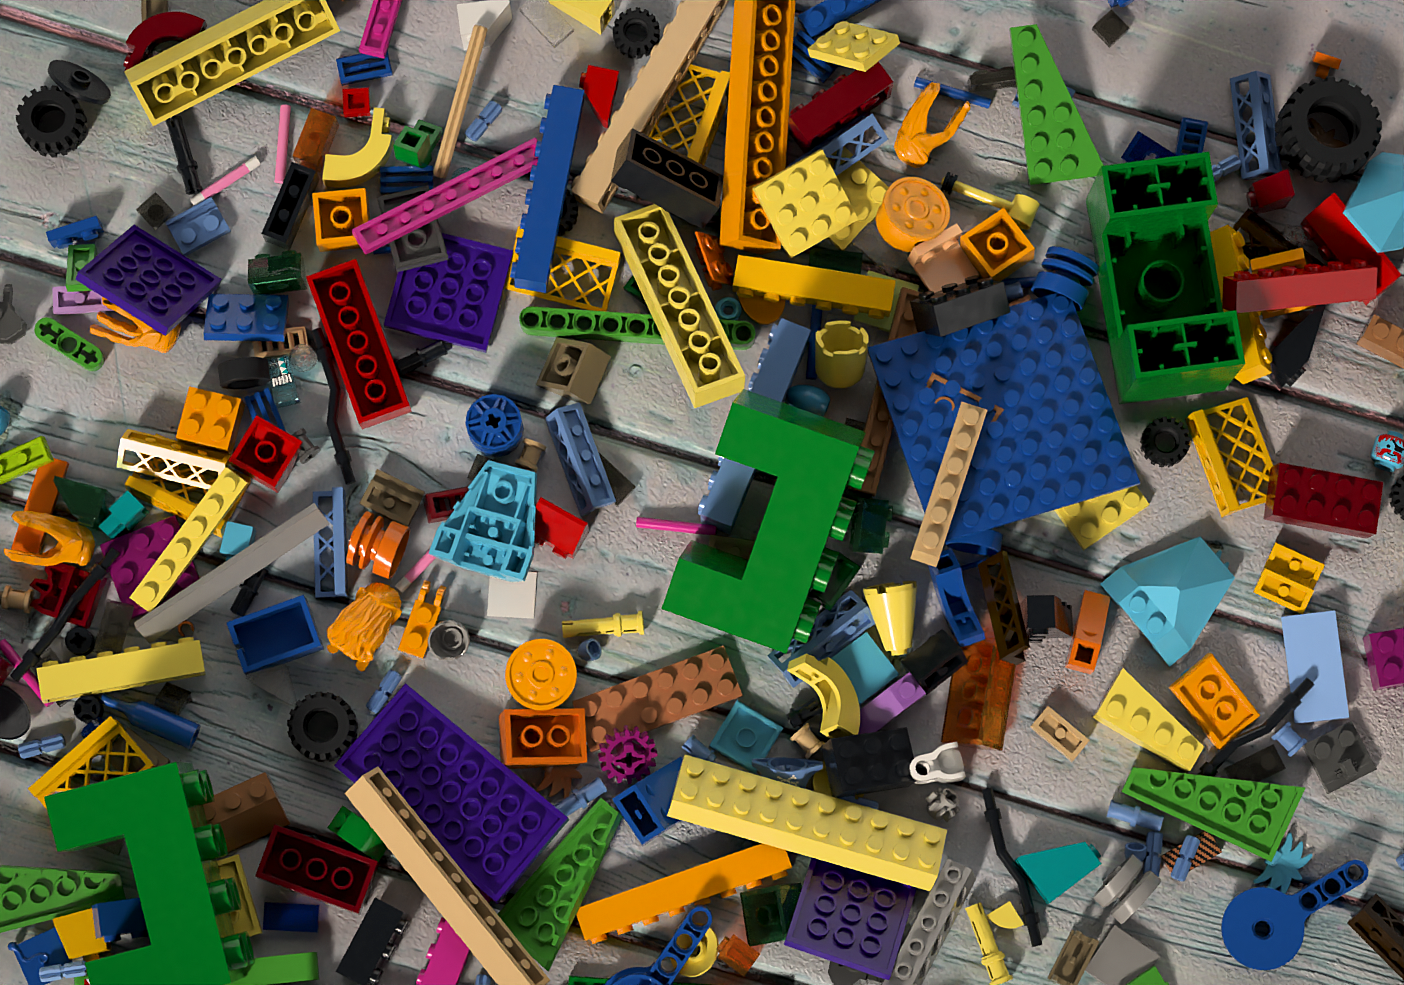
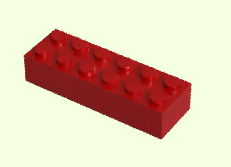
M353 259L306 276L361 429L363 430L412 412L357 260Z

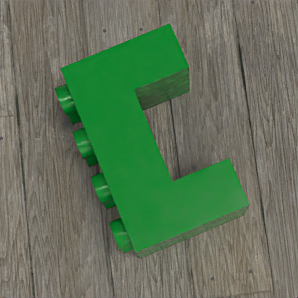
M1209 152L1101 166L1086 198L1095 261L1099 266L1098 279L1119 405L1223 391L1245 365L1236 310L1223 312L1208 224L1209 218L1218 205Z
M743 389L732 402L715 455L777 476L750 558L747 560L691 540L678 559L661 609L787 654L792 639L807 643L821 602L808 598L811 588L825 592L839 552L826 548L829 537L843 541L857 501L843 497L847 485L861 490L875 453L874 450L861 446L866 432Z
M173 762L44 797L57 852L81 850L125 838L151 942L149 946L85 962L90 985H225L246 977L243 967L254 964L255 957L248 932L245 931L237 934L234 932L230 912L241 910V900L235 879L233 877L221 879L216 858L227 856L228 849L220 823L215 825L207 824L203 805L214 802V792L207 770H194L192 763Z

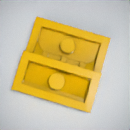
M1275 542L1253 592L1303 614L1325 564Z

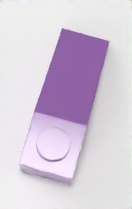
M910 672L860 709L858 734L879 731L925 696V691Z

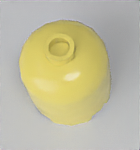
M836 320L827 322L824 329L816 332L815 372L824 384L833 388H847L860 381L865 372L868 350V334L865 329L861 327L859 330L852 327L850 321Z

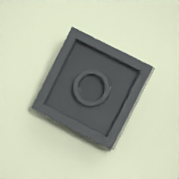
M1352 721L1302 746L1327 794L1377 770Z

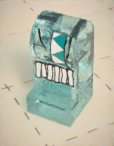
M283 355L267 359L272 395L276 407L282 408L301 403L289 356Z

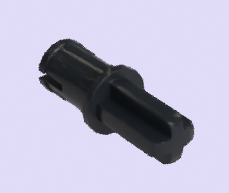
M438 340L420 350L416 348V352L397 360L395 366L398 373L403 376L423 365L427 367L428 363L448 353L443 342Z
M261 569L246 579L243 584L239 585L241 589L230 608L232 613L241 617L245 616L253 598L259 595L257 591L268 573L267 569Z

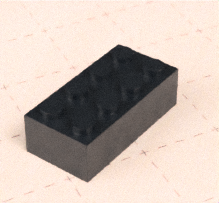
M632 128L617 149L611 182L640 196L643 200L650 201L665 211L685 219L688 223L704 229L719 209L724 176Z

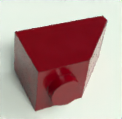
M1288 169L1252 183L1248 190L1249 192L1246 193L1248 206L1250 208L1253 207L1256 214L1286 208L1295 195Z

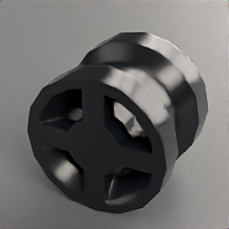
M75 627L66 634L65 645L73 654L86 656L93 651L95 638L87 629Z
M85 695L76 700L73 711L76 718L85 724H95L103 717L104 707L98 699Z

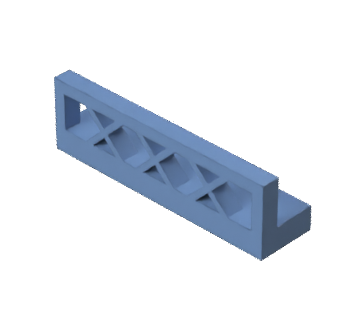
M1256 70L1230 78L1242 179L1249 180L1260 176H1271L1282 171L1280 150L1275 141L1278 133L1275 132L1276 117L1271 76ZM1249 81V91L1243 97L1240 94L1239 83ZM1247 105L1252 108L1253 113L1248 122L1243 119V111ZM1250 130L1255 133L1256 138L1251 148L1246 145V137ZM1254 155L1258 158L1259 169L1250 172L1249 162Z
M863 112L787 165L786 168L819 149H823L826 157L835 159L833 171L837 176L889 139L873 113ZM873 126L879 138L871 144L862 142L865 130ZM848 142L857 144L854 156L851 158L841 157L845 144Z
M580 402L555 409L545 418L580 516H586L597 508L612 505L616 502Z
M332 487V491L313 492V503L318 508L319 498L332 497L333 507L327 515L322 512L333 525V536L326 541L320 536V531L314 534L315 598L348 597L346 492L343 487ZM320 540L325 544L321 549ZM328 547L334 552V562L329 568L320 559V555ZM321 567L326 570L322 575H321ZM330 574L334 578L335 591L321 592V581Z
M850 590L836 602L831 611L826 609L816 617L809 635L813 636L811 641L807 644H801L800 641L792 639L787 653L792 652L791 656L783 663L778 659L785 653L774 650L767 656L794 688L803 680L787 671L789 661L804 654L812 655L818 661L827 657L832 658L872 627L875 622L869 607ZM852 600L856 603L850 610L843 611V608ZM834 619L830 626L822 628L823 623Z

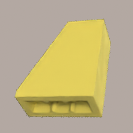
M548 0L551 5L600 35L615 15L614 0Z

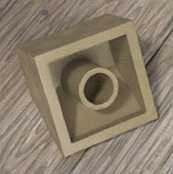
M556 337L536 385L572 401L591 404L611 356L591 343Z

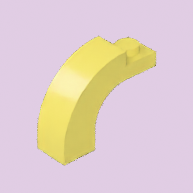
M374 107L370 138L360 151L345 156L325 154L322 177L325 186H356L374 177L380 172V167L385 166L391 155L394 141L392 135L385 134L389 133L390 117H387L384 108Z
M804 654L789 661L787 671L812 686L821 700L823 717L820 733L830 739L858 735L860 727L859 701L855 689L844 670L830 657L818 661L814 656Z

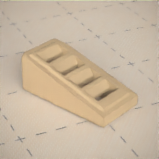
M305 326L286 328L285 337H288L289 349H284V343L277 341L279 350H274L272 341H266L268 351L263 352L261 341H252L255 357L273 360L310 353ZM298 334L300 347L295 348L293 335Z

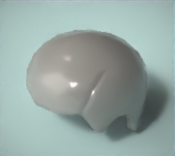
M456 620L440 621L431 629L428 637L429 650L439 660H456L467 652L470 643L468 629Z

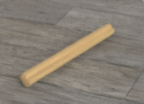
M474 25L436 160L433 175L439 178L447 177L484 45L487 28L481 25Z

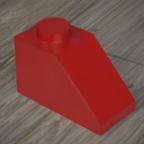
M588 65L587 72L581 73L579 88H583L584 99L602 126L608 128L619 83V71Z

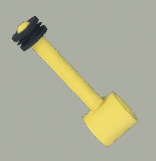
M947 172L946 176L942 178V192L945 190V193L948 191V194L951 195L952 191H956L999 209L1004 208L1021 229H1030L1040 206L1039 202L1022 194H1016L1012 202L957 181L958 175H950L951 172Z

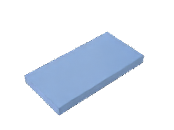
M1335 610L1281 617L1290 691L1293 692L1306 678L1315 684L1300 700L1302 703L1293 710L1295 724L1349 718Z

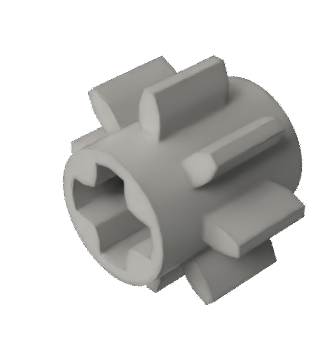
M938 787L926 798V801L929 802L926 807L927 812L937 821L944 819L948 822L960 811L957 807L959 798L951 789L946 788L942 791Z

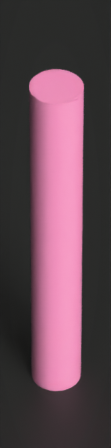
M280 105L274 182L281 184L286 176L290 105Z

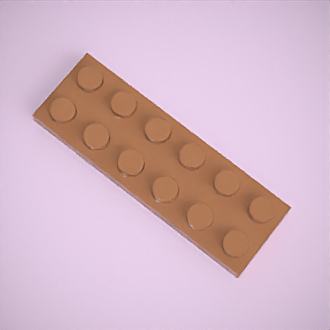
M723 645L574 700L572 703L574 708H585L586 741L592 753L600 750V743L607 744L605 735L614 736V728H617L619 732H623L624 725L628 726L629 731H633L634 727L638 726L640 734L644 731L649 732L743 697Z

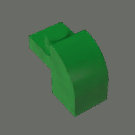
M420 119L414 128L405 125L393 144L396 159L422 169L427 167L432 161L431 153L443 135L442 127Z
M343 805L327 827L375 861L379 862L387 850L385 843L370 827L369 823Z

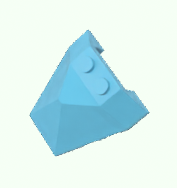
M1382 152L1365 165V171L1357 182L1356 190L1351 194L1343 211V214L1377 253L1400 250L1404 247V155Z
M488 460L468 486L469 491L460 502L457 501L453 509L455 510L446 522H442L437 528L429 554L466 570L509 582L525 581L534 557L537 474L532 471Z
M1197 537L1124 565L1100 585L1117 605L1119 604L1151 642L1155 651L1170 667L1192 648L1235 577L1201 537Z

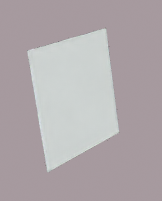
M528 572L526 580L519 582H509L490 576L487 616L534 619L537 572Z

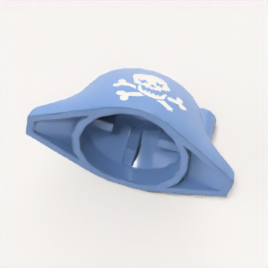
M786 757L752 759V766L761 772L762 777L805 789L811 776L823 768V761Z

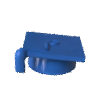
M55 927L22 943L10 942L8 944V949L14 951L28 985H46L52 982H41L39 977V969L41 967L58 964L64 966L65 963L72 962L67 956Z

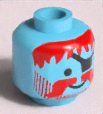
M1388 431L1387 434H1380L1376 437L1370 455L1371 460L1375 462L1374 466L1387 472H1394L1395 469H1400L1404 466V440L1402 434Z

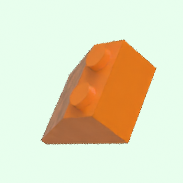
M585 708L543 711L504 709L499 715L501 763L507 768L529 769L587 763Z

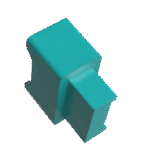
M127 490L108 508L112 514L98 527L113 540L126 527L131 531L150 512Z

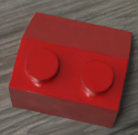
M256 415L230 457L229 462L233 468L279 493L294 467L303 441Z
M540 497L536 504L534 543L539 546H543L545 543L553 548L552 552L563 559L569 556L574 559L589 533L588 523Z

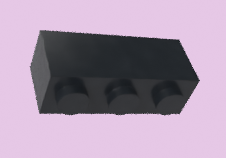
M291 162L261 233L265 242L290 251L313 197L312 193L315 192L320 179L317 171Z

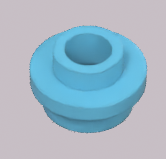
M725 297L717 302L715 312L718 319L737 321L741 316V305L736 299ZM731 307L733 313L731 315L724 314V308Z

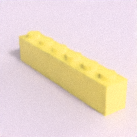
M194 637L178 639V644L167 645V642L153 643L151 648L140 650L139 646L124 649V653L113 655V651L100 652L96 654L97 658L86 659V656L72 657L69 659V663L59 664L58 661H48L42 663V667L36 668L43 704L79 698L85 695L90 696L206 675L200 640L194 641Z

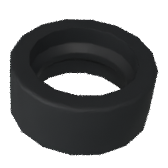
M237 358L218 365L220 386L224 389L254 388L271 381L269 362L266 358Z

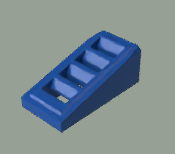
M1182 118L1174 156L1187 155L1181 153L1182 149L1196 153L1203 152L1208 128L1207 121ZM1186 129L1198 131L1199 134L1187 132ZM1184 139H1189V140L1198 141V143H1197V145H1196V144L1186 143V142H1183V141H1184Z

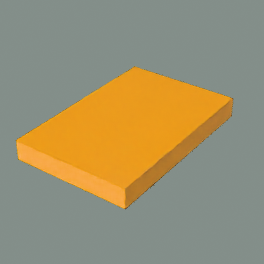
M1212 653L1206 654L1169 686V689L1219 750L1231 738L1236 737L1260 716Z

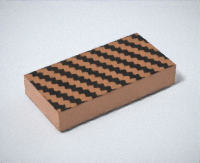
M1202 831L1194 836L1200 840V844L1194 859L1190 861L1192 864L1189 871L1222 853L1212 834ZM1182 844L1160 856L1170 874L1177 858L1181 856L1179 852Z

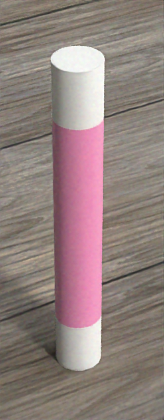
M254 156L189 200L193 206L203 202L260 166L261 163Z
M430 549L395 585L401 593L437 558L429 554Z

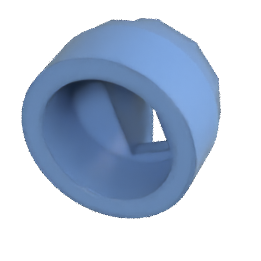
M595 639L583 641L577 650L579 657L585 661L597 660L602 653L601 646Z
M1138 842L1125 844V859L1134 854L1141 862L1145 860L1146 845Z

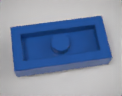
M93 216L47 231L46 235L53 248L64 249L80 239L84 241L95 239L104 230L99 218Z

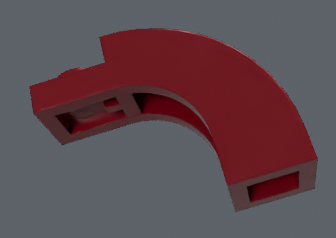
M176 11L164 12L147 18L132 31L126 41L128 48L132 49L133 53L129 52L124 60L123 66L126 67L125 71L147 60L148 55L157 45L167 41L183 42L206 30V21L195 15Z

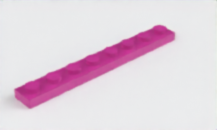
M535 137L352 229L353 236L366 255L531 172L532 165H537L539 157H535L538 140Z

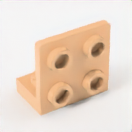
M957 223L945 229L938 237L913 247L907 259L928 291L936 293L941 291V287L951 283L959 285L965 283V278L979 275L958 244L962 230Z

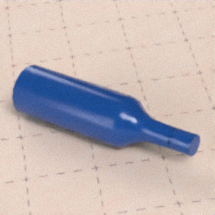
M103 693L100 699V703L122 712L133 726L189 750L198 737L201 725L148 702H126L106 693Z

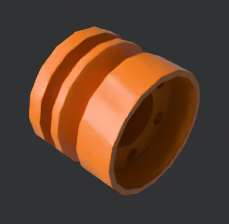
M366 511L355 526L350 537L346 563L355 566L359 560V568L364 570L373 560V573L391 580L404 555L410 536V527L392 521L384 531V518L378 516L374 521V514Z

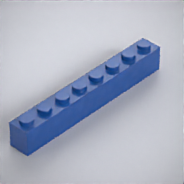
M553 85L552 93L546 94L544 109H548L547 118L542 117L539 132L543 133L542 142L537 141L535 157L539 158L537 165H532L530 181H534L533 188L527 189L525 205H529L528 213L522 214L520 229H524L522 238H517L515 253L519 254L518 262H513L510 278H514L515 288L547 292L584 105V90Z

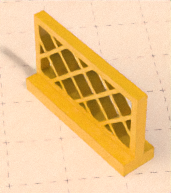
M690 64L688 71L692 78L679 84L675 93L679 91L684 102L672 108H669L667 104V110L662 112L659 118L660 120L670 115L674 126L660 132L658 120L649 137L656 141L661 139L663 144L667 146L663 137L678 131L682 141L670 148L677 150L685 146L688 151L687 157L705 166L728 103L730 72L721 70L720 73ZM705 77L714 78L713 87L702 91L698 81ZM695 83L700 93L686 100L681 90ZM703 98L706 104L704 111L693 115L689 105ZM687 107L691 117L677 124L672 113ZM694 122L697 127L695 135L685 139L680 129Z
M518 226L504 289L585 310L607 312L622 257L621 252L557 236L554 253L558 254L562 263L551 269L549 277L555 289L545 294L515 288L514 285H511L512 263L516 262L519 257L518 253H515L517 238H522L524 229H520V226ZM562 255H566V256H569V257H571V258H569V259H567V260H564V258L562 257ZM576 258L581 259L588 269L574 277L567 264ZM587 261L597 264L590 267ZM601 265L612 267L610 277L599 283L592 270ZM565 266L572 279L558 286L551 273ZM590 272L597 285L584 293L576 280ZM574 282L581 295L573 300L565 299L560 289ZM608 283L605 293L602 286ZM598 288L604 296L602 308L592 306L586 297ZM558 291L561 297L553 296L552 294ZM584 298L586 304L577 301Z
M1248 397L1206 410L1201 409L1187 416L1185 420L1221 518L1266 503L1267 495L1258 491L1262 480L1269 482L1270 469L1273 464ZM1243 406L1246 414L1243 422L1230 416L1234 407ZM1216 414L1224 419L1219 430L1210 425L1207 418L1208 415ZM1227 421L1240 427L1236 438L1223 432ZM1244 430L1252 433L1255 441L1252 447L1239 441ZM1220 437L1233 443L1229 454L1219 450L1217 443ZM1237 446L1250 452L1245 463L1232 457ZM1253 454L1263 460L1264 467L1261 472L1249 466ZM1229 462L1242 468L1238 479L1228 474L1227 467ZM1246 471L1259 477L1254 488L1241 482ZM1239 487L1251 493L1248 502L1239 504L1236 496Z
M155 457L152 458L153 461H150L156 469H159L158 464L165 463L162 458L156 459ZM178 465L175 466L181 475L193 473L191 468L180 471ZM229 468V469L232 470L234 473H236L238 476H240V477L243 478L245 481H247V482L249 483L248 486L250 485V483H251V478H250V477H247V476H245V475H243V474H241V473H239V472H237V471H235V470ZM134 472L132 476L129 475L125 482L126 491L128 490L134 497L185 521L199 504L190 501L187 493L201 489L200 487L190 486L185 488V485L181 483L182 489L171 492L166 490L164 481H167V479L158 477L147 481L141 478V473ZM248 486L212 534L221 538L224 536L227 521H230ZM202 488L205 495L207 493V490Z
M109 716L32 784L28 790L47 809L44 797L55 792L71 790V778L76 773L85 774L84 786L90 784V774L104 775L103 781L109 780V775L124 776L135 773L128 772L130 757H140L146 764L139 771L154 768L155 765L126 732L123 725L114 717ZM121 735L126 740L125 753L112 752V742ZM131 747L136 753H130ZM97 755L106 756L104 771L91 770L92 759ZM111 756L125 757L123 772L110 771Z

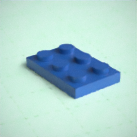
M211 294L208 297L203 332L204 340L284 342L289 296Z

